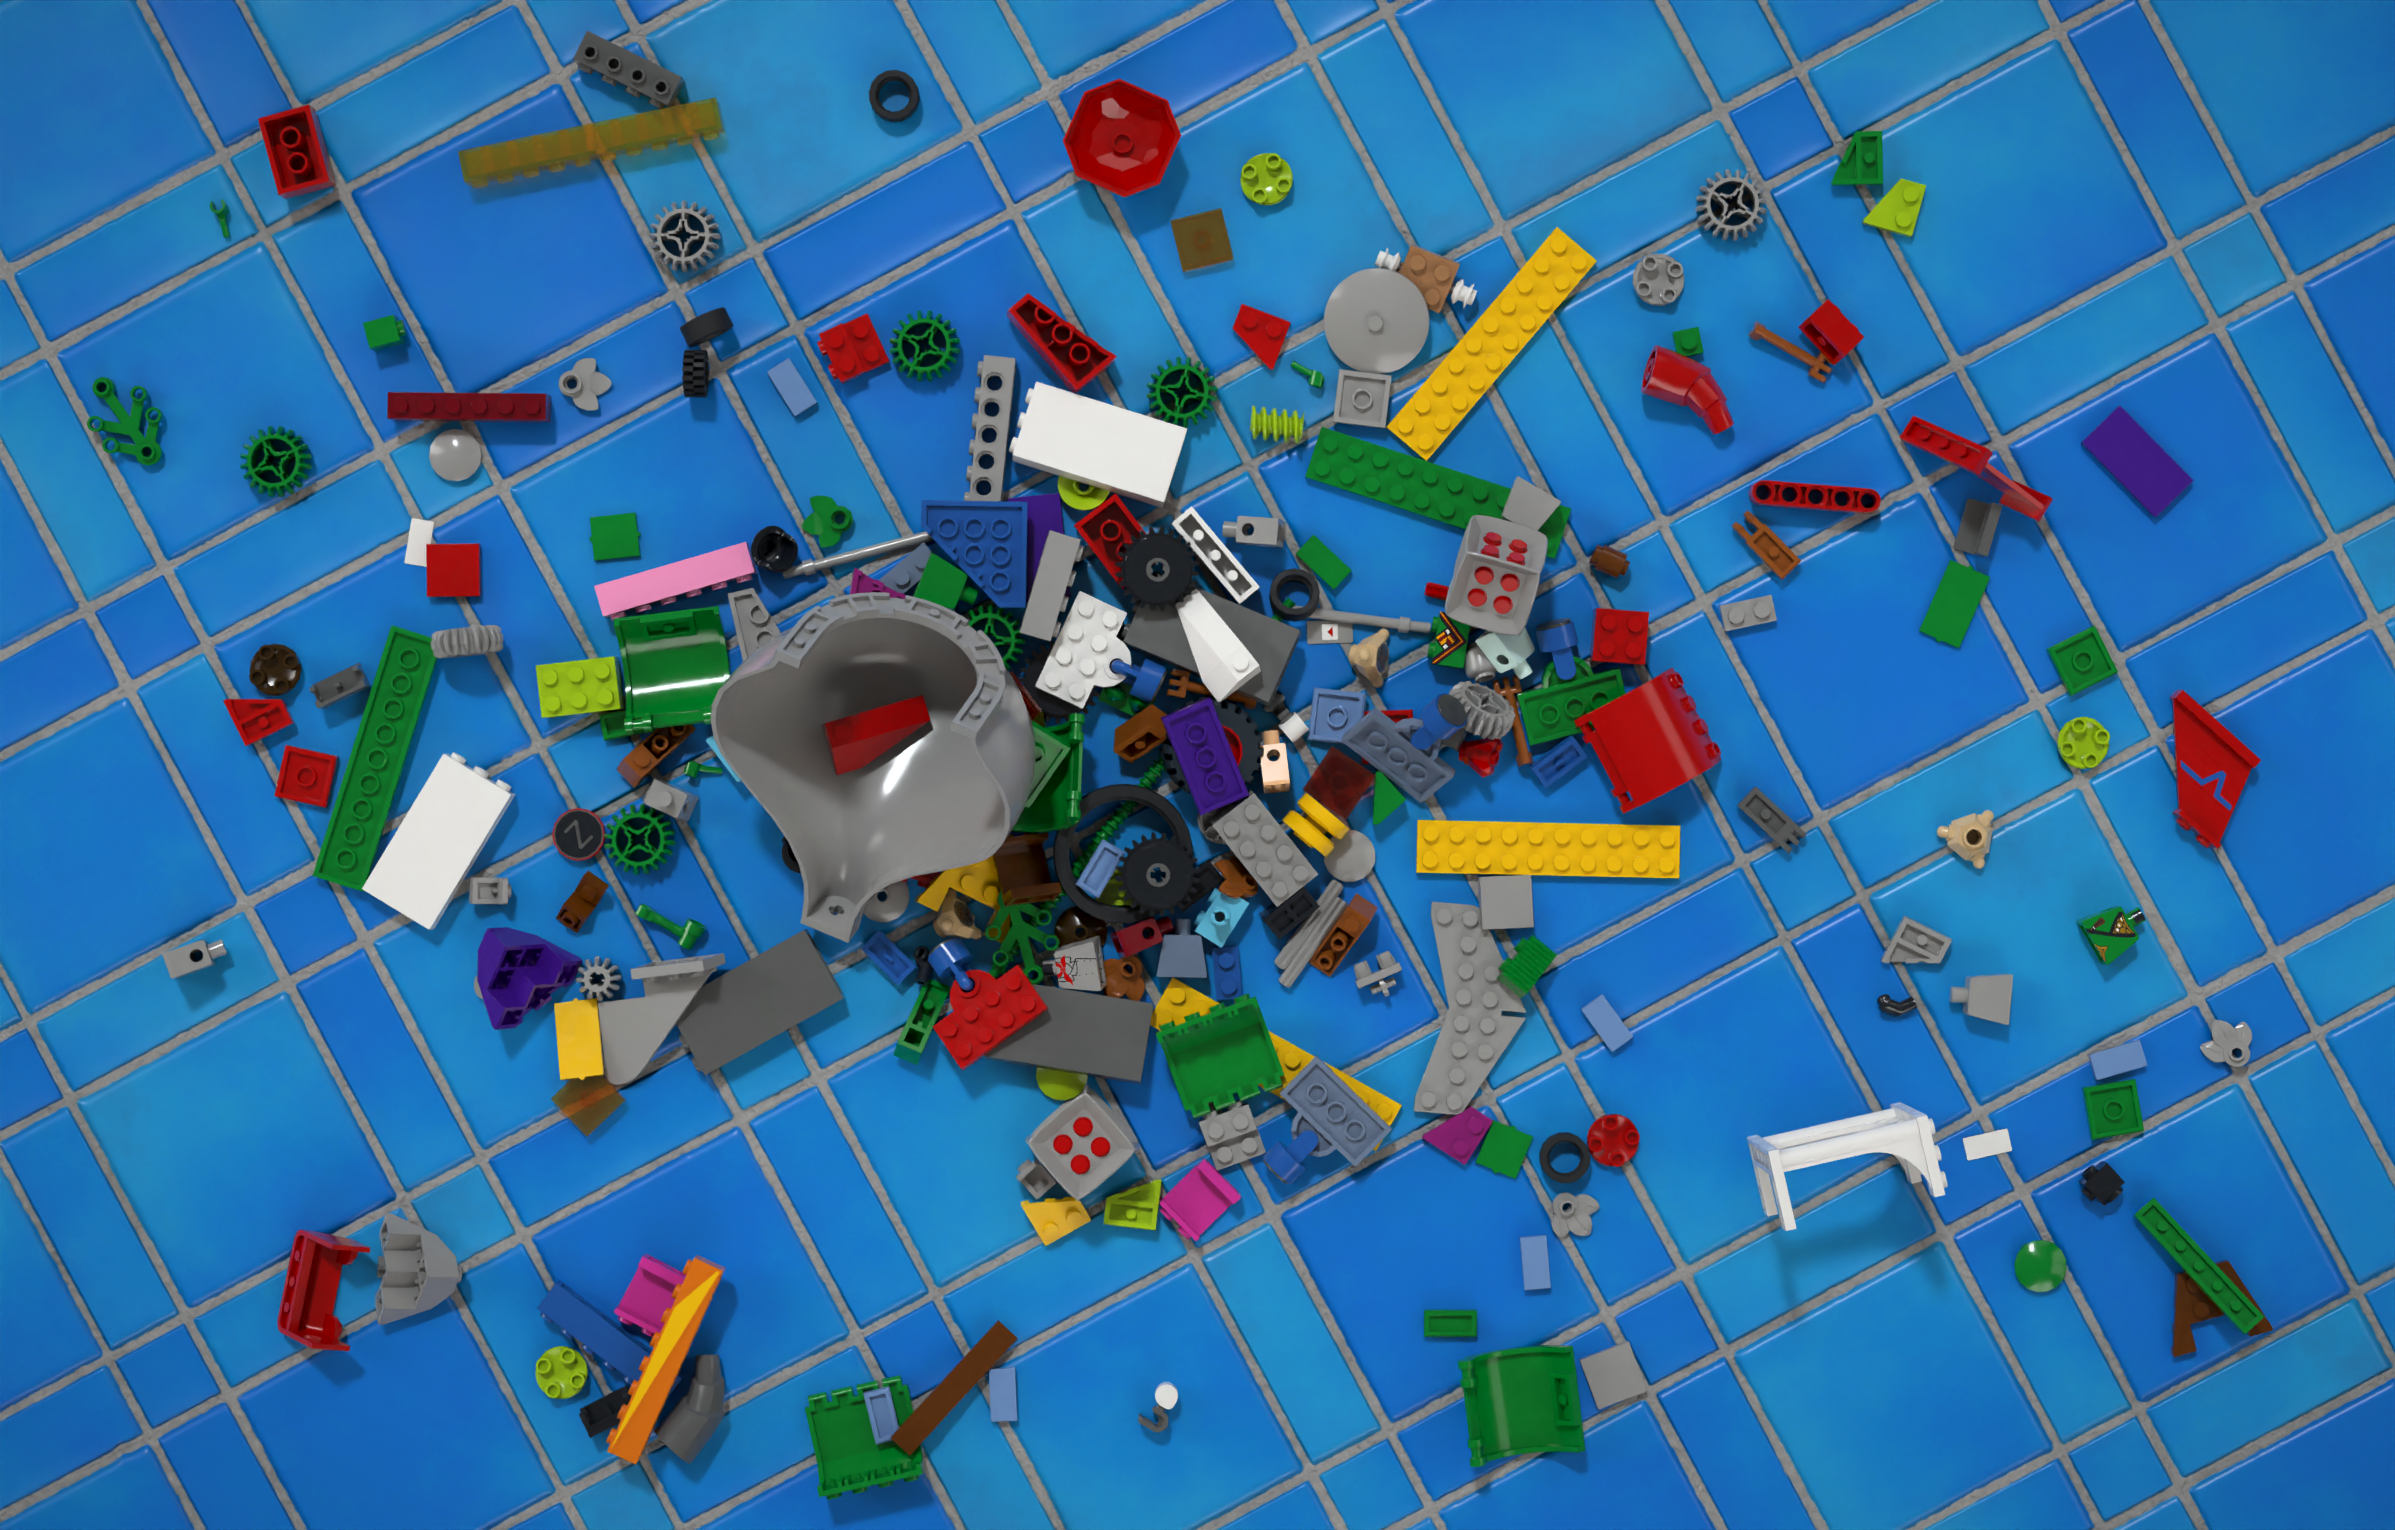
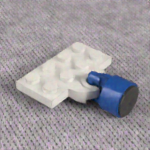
M1079 591L1035 687L1083 709L1093 686L1101 688L1114 687L1123 681L1132 685L1130 695L1150 703V701H1154L1167 671L1165 670L1166 667L1145 658L1142 667L1132 664L1129 649L1123 641L1116 637L1127 613Z

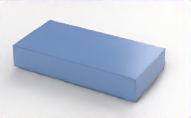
M789 358L767 371L795 417L817 404L816 399Z
M1102 839L1076 885L1099 898L1113 875L1116 866L1120 863L1119 857L1124 856L1125 852Z
M1603 994L1581 1008V1011L1611 1052L1633 1037Z
M2140 1040L2088 1054L2095 1080L2147 1066Z
M1546 1235L1520 1237L1524 1290L1551 1288Z
M1016 1367L990 1368L991 1422L1017 1421Z
M889 1386L863 1392L875 1443L880 1444L892 1441L890 1437L899 1428Z

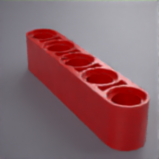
M1762 480L1753 484L1749 489L1751 502L1760 506L1867 514L1877 510L1881 503L1878 492L1868 488ZM1758 486L1767 488L1768 497L1766 500H1761L1756 496V488ZM1784 488L1793 490L1795 497L1792 502H1787L1783 499L1782 491ZM1811 490L1819 492L1821 499L1818 504H1813L1809 501L1808 494ZM1837 492L1846 495L1847 502L1844 506L1836 504L1834 498ZM1864 494L1872 497L1873 505L1871 508L1862 506L1861 497Z

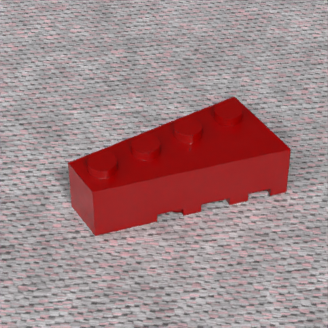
M1029 293L1008 309L1006 316L1072 393L1077 394L1115 362L1116 355L1098 345L1095 340L1084 335L1074 325L1056 315L1053 310Z

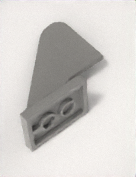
M724 953L656 961L630 969L632 980L642 979L645 997L598 1003L604 1073L610 1083L615 1085L624 1084L642 1073L711 973L717 971V966L726 963Z

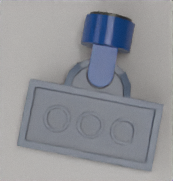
M1439 694L1422 709V720L1409 718L1395 723L1375 707L1345 732L1341 741L1422 803L1452 779L1456 771L1438 757L1441 739H1449L1465 726L1467 722V715L1463 705L1458 699L1449 694Z
M1316 1055L1280 1091V1095L1298 1111L1293 1118L1291 1127L1293 1142L1287 1147L1284 1143L1278 1141L1263 1156V1162L1282 1182L1292 1184L1307 1169L1302 1162L1307 1155L1322 1157L1329 1155L1337 1149L1356 1167L1392 1128Z

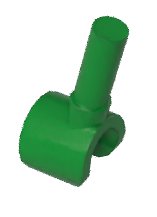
M221 199L222 208L216 211V206L211 201L210 209L218 216L223 237H230L226 222V215L229 212L228 205Z
M1295 361L1292 362V368L1310 376L1308 385L1322 388L1324 376L1321 372L1307 369Z
M689 761L684 769L685 774L697 778L699 771L722 774V768L702 765L695 761Z

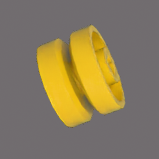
M1305 792L1297 804L1307 814V817L1304 819L1296 811L1290 810L1282 821L1293 829V834L1311 849L1314 847L1327 857L1335 847L1333 842L1324 834L1328 831L1336 839H1342L1350 829Z

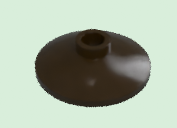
M1075 906L1063 912L1058 918L1055 925V935L1059 939V947L1100 936L1102 948L1107 937V927L1105 921L1097 919ZM1077 928L1085 929L1086 934L1084 937L1076 936L1075 931Z

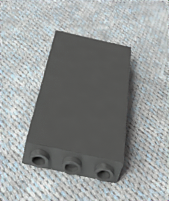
M1155 570L1154 573H1153V575H1156V572H1157L1159 575L1161 574V572L1156 571V570ZM1189 585L1188 589L1190 592L1197 589L1260 665L1261 672L1238 688L1235 693L1270 707L1301 637L1300 630ZM1183 593L1181 596L1184 598L1188 594ZM1178 599L1174 600L1175 604L1179 602ZM1137 600L1132 610V614L1135 615L1132 623H1127L1121 637L1124 638L1123 642L1132 650L1201 678L1176 605L1172 608L1167 603L1165 604L1164 611L1160 609L1159 605H1155L1154 611H1151L1147 603L1144 608H1140V600Z
M805 929L702 986L676 1023L681 1032L679 1039L685 1049L690 1048L694 1055L692 1062L697 1071H703L704 1075H707L840 1001L845 996L808 929Z
M1033 984L1049 1009L984 1055V1058L988 1060L1141 1084L1153 1004Z

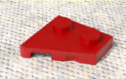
M283 699L223 700L245 746H249L295 723Z

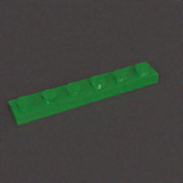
M2154 1197L2133 1215L2243 1335L2264 1318V1315Z

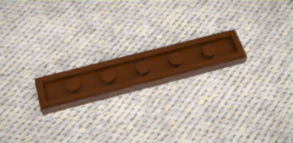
M997 1320L890 1438L910 1456L1017 1340V1337Z

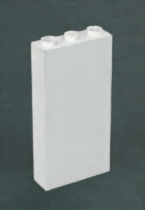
M1036 382L1034 389L1029 388L1025 403L1029 404L1026 413L1021 412L1017 428H1021L1018 438L1013 437L1009 452L1013 453L1012 461L1163 508L1186 437L1187 428L1043 383Z
M455 752L451 755H442L362 888L429 930L436 927L515 796L510 791V785L499 779L497 782H494L487 777L489 775L487 771L478 766H475L474 769L465 764L466 759Z

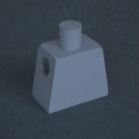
M1175 919V934H1164L1157 977L1207 978L1201 935L1191 934V919Z

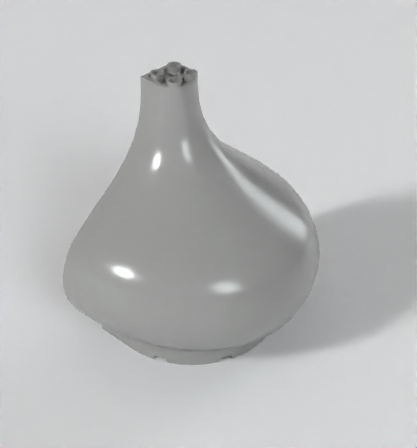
M856 593L833 598L828 605L812 608L793 628L782 632L766 642L741 663L718 690L712 704L711 726L720 753L748 790L773 818L789 842L799 863L804 882V903L800 923L849 943L860 926L868 899L876 892L892 883L913 876L975 864L986 860L996 853L1019 819L1033 784L1035 772V734L1032 720L1021 692L1013 677L1006 670L998 649L983 631H976L970 627L969 620L939 604L905 595V599L889 597V593ZM923 695L930 717L929 722L863 768L836 775L822 724Z

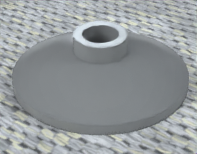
M898 881L873 894L866 903L864 915L877 922H890L900 917L909 903L910 896L906 882ZM884 891L887 894L886 901L878 899L879 892Z

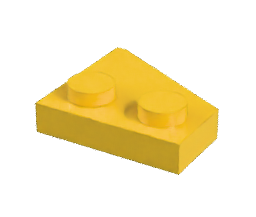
M1072 1196L1064 1197L1063 1199L1048 1198L1045 1199V1202L1029 1203V1200L1021 1202L1024 1212L1045 1246L1091 1221L1082 1202H1077Z

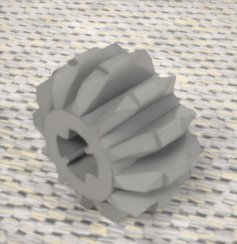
M596 956L594 964L589 959L585 961L588 969L579 967L578 972L583 974L584 977L576 978V982L585 983V986L579 989L581 993L587 989L590 990L587 994L588 999H592L596 993L597 1000L602 1001L604 993L608 998L613 997L610 988L619 990L620 986L613 981L622 979V975H613V972L619 967L614 965L609 968L610 958H606L602 964L600 956ZM595 972L598 975H604L605 979H602L603 985L601 983H594L593 978H596L594 976Z

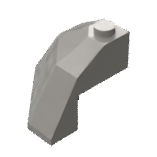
M386 1213L379 1236L383 1256H378L377 1277H382L378 1292L375 1293L378 1325H384L432 1309L453 1294L457 1283H460L462 1277L461 1267L457 1266L456 1256L436 1234L392 1213Z

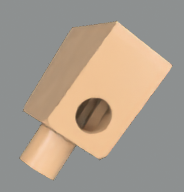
M1278 730L1263 732L1264 745L1259 746V748H1264V755L1260 757L1264 794L1290 791L1286 744L1280 743ZM1277 756L1278 760L1270 761L1269 757Z

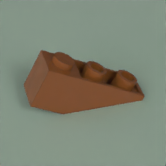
M691 724L657 728L622 759L616 770L635 788L696 729Z
M1356 893L1315 951L1309 963L1330 977L1370 923L1378 907Z

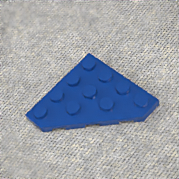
M922 500L921 527L1000 608H1026L1028 502Z

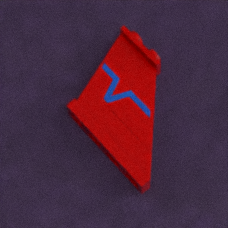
M1914 415L1899 437L1907 444L1972 472L2004 493L1999 501L2001 505L2038 522L2053 501L2051 497L2014 480L2012 481L1990 465L1988 461L1993 453L1988 448Z
M2176 690L2170 697L2173 704L2178 809L2173 814L2178 818L2176 822L2186 831L2191 829L2197 835L2195 839L2207 849L2209 846L2211 848H2219L2221 845L2220 840L2252 768L2259 764L2261 759L2184 690Z

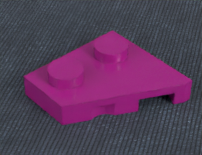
M1469 1106L1460 1114L1449 1118L1439 1126L1424 1133L1422 1138L1465 1165L1493 1120Z

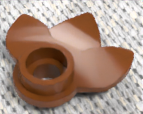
M1231 856L1230 860L1224 859L1214 863V866L1225 878V881L1218 888L1224 895L1238 899L1240 897H1253L1258 892L1256 880L1253 876L1249 875L1248 870L1238 858Z
M1130 955L1120 960L1114 958L1105 960L1104 968L1107 978V985L1104 987L1105 996L1120 998L1126 994L1130 1000L1139 1001L1145 991V982L1141 977L1143 965L1140 959ZM1126 964H1129V965L1132 966V968H1133V972H1132V973H1129V972L1126 971V969H1125Z

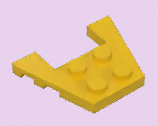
M993 855L975 864L942 871L938 877L936 876L930 882V885L924 892L920 893L915 899V902L938 912L948 889L952 888L994 909L988 925L992 924L1000 909L998 894L1001 891ZM1010 913L1000 928V938L995 940L1001 944L1010 929ZM990 928L988 931L989 936L995 937L998 934V930Z

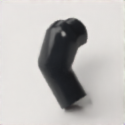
M922 945L915 949L913 955L919 969L915 982L920 986H927L933 968L928 962L930 951L926 946Z
M1883 994L1877 999L1881 1012L1893 1017H1899L1917 1009L1912 996L1900 1002L1890 999L1888 994Z

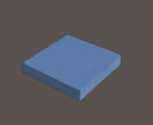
M1314 687L1308 740L1345 744L1341 741L1343 734L1365 715L1367 693Z

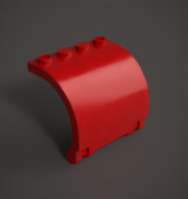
M1673 667L1630 692L1574 720L1576 727H1580L1584 734L1582 738L1585 744L1591 742L1615 788L1611 792L1614 797L1618 798L1623 814L1684 784L1722 760L1719 746L1712 742L1708 734L1709 730L1706 722L1699 718L1695 710V701L1690 695H1687L1683 687V679L1678 672L1674 671ZM1590 721L1592 722V724H1593V726H1594V728H1595L1596 730H1593V729H1592V727H1591V725H1590V723H1589ZM1627 791H1629L1633 800H1630Z

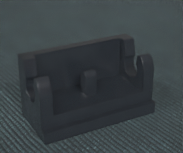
M1303 886L1278 907L1272 903L1259 915L1280 940L1320 906Z
M628 1385L580 1408L581 1413H579V1416L590 1438L620 1423L621 1420L617 1419L618 1413L622 1405H628L632 1397L628 1394Z

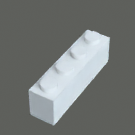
M1192 506L1171 523L1177 532L1183 535V539L1191 543L1190 547L1239 605L1260 588Z

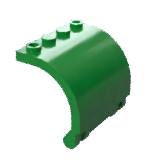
M719 606L615 618L614 629L622 658L626 691L625 733L634 734L637 730L650 732L655 728L697 723L711 724L713 701L718 690L731 675L727 642Z
M1078 713L1070 714L1068 722L1057 726L1044 727L1069 742L1071 749L1029 808L1024 807L1011 832L1055 831L1079 823L1081 819L1079 802L1082 801L1081 780L1084 742L1082 725L1085 724V715Z
M1537 1345L1484 1352L1458 1360V1369L1462 1372L1460 1386L1464 1392L1469 1433L1467 1444L1468 1448L1471 1449L1472 1455L1469 1458L1470 1467L1484 1466L1487 1462L1495 1459L1525 1453L1554 1451L1579 1453L1585 1451L1573 1346Z

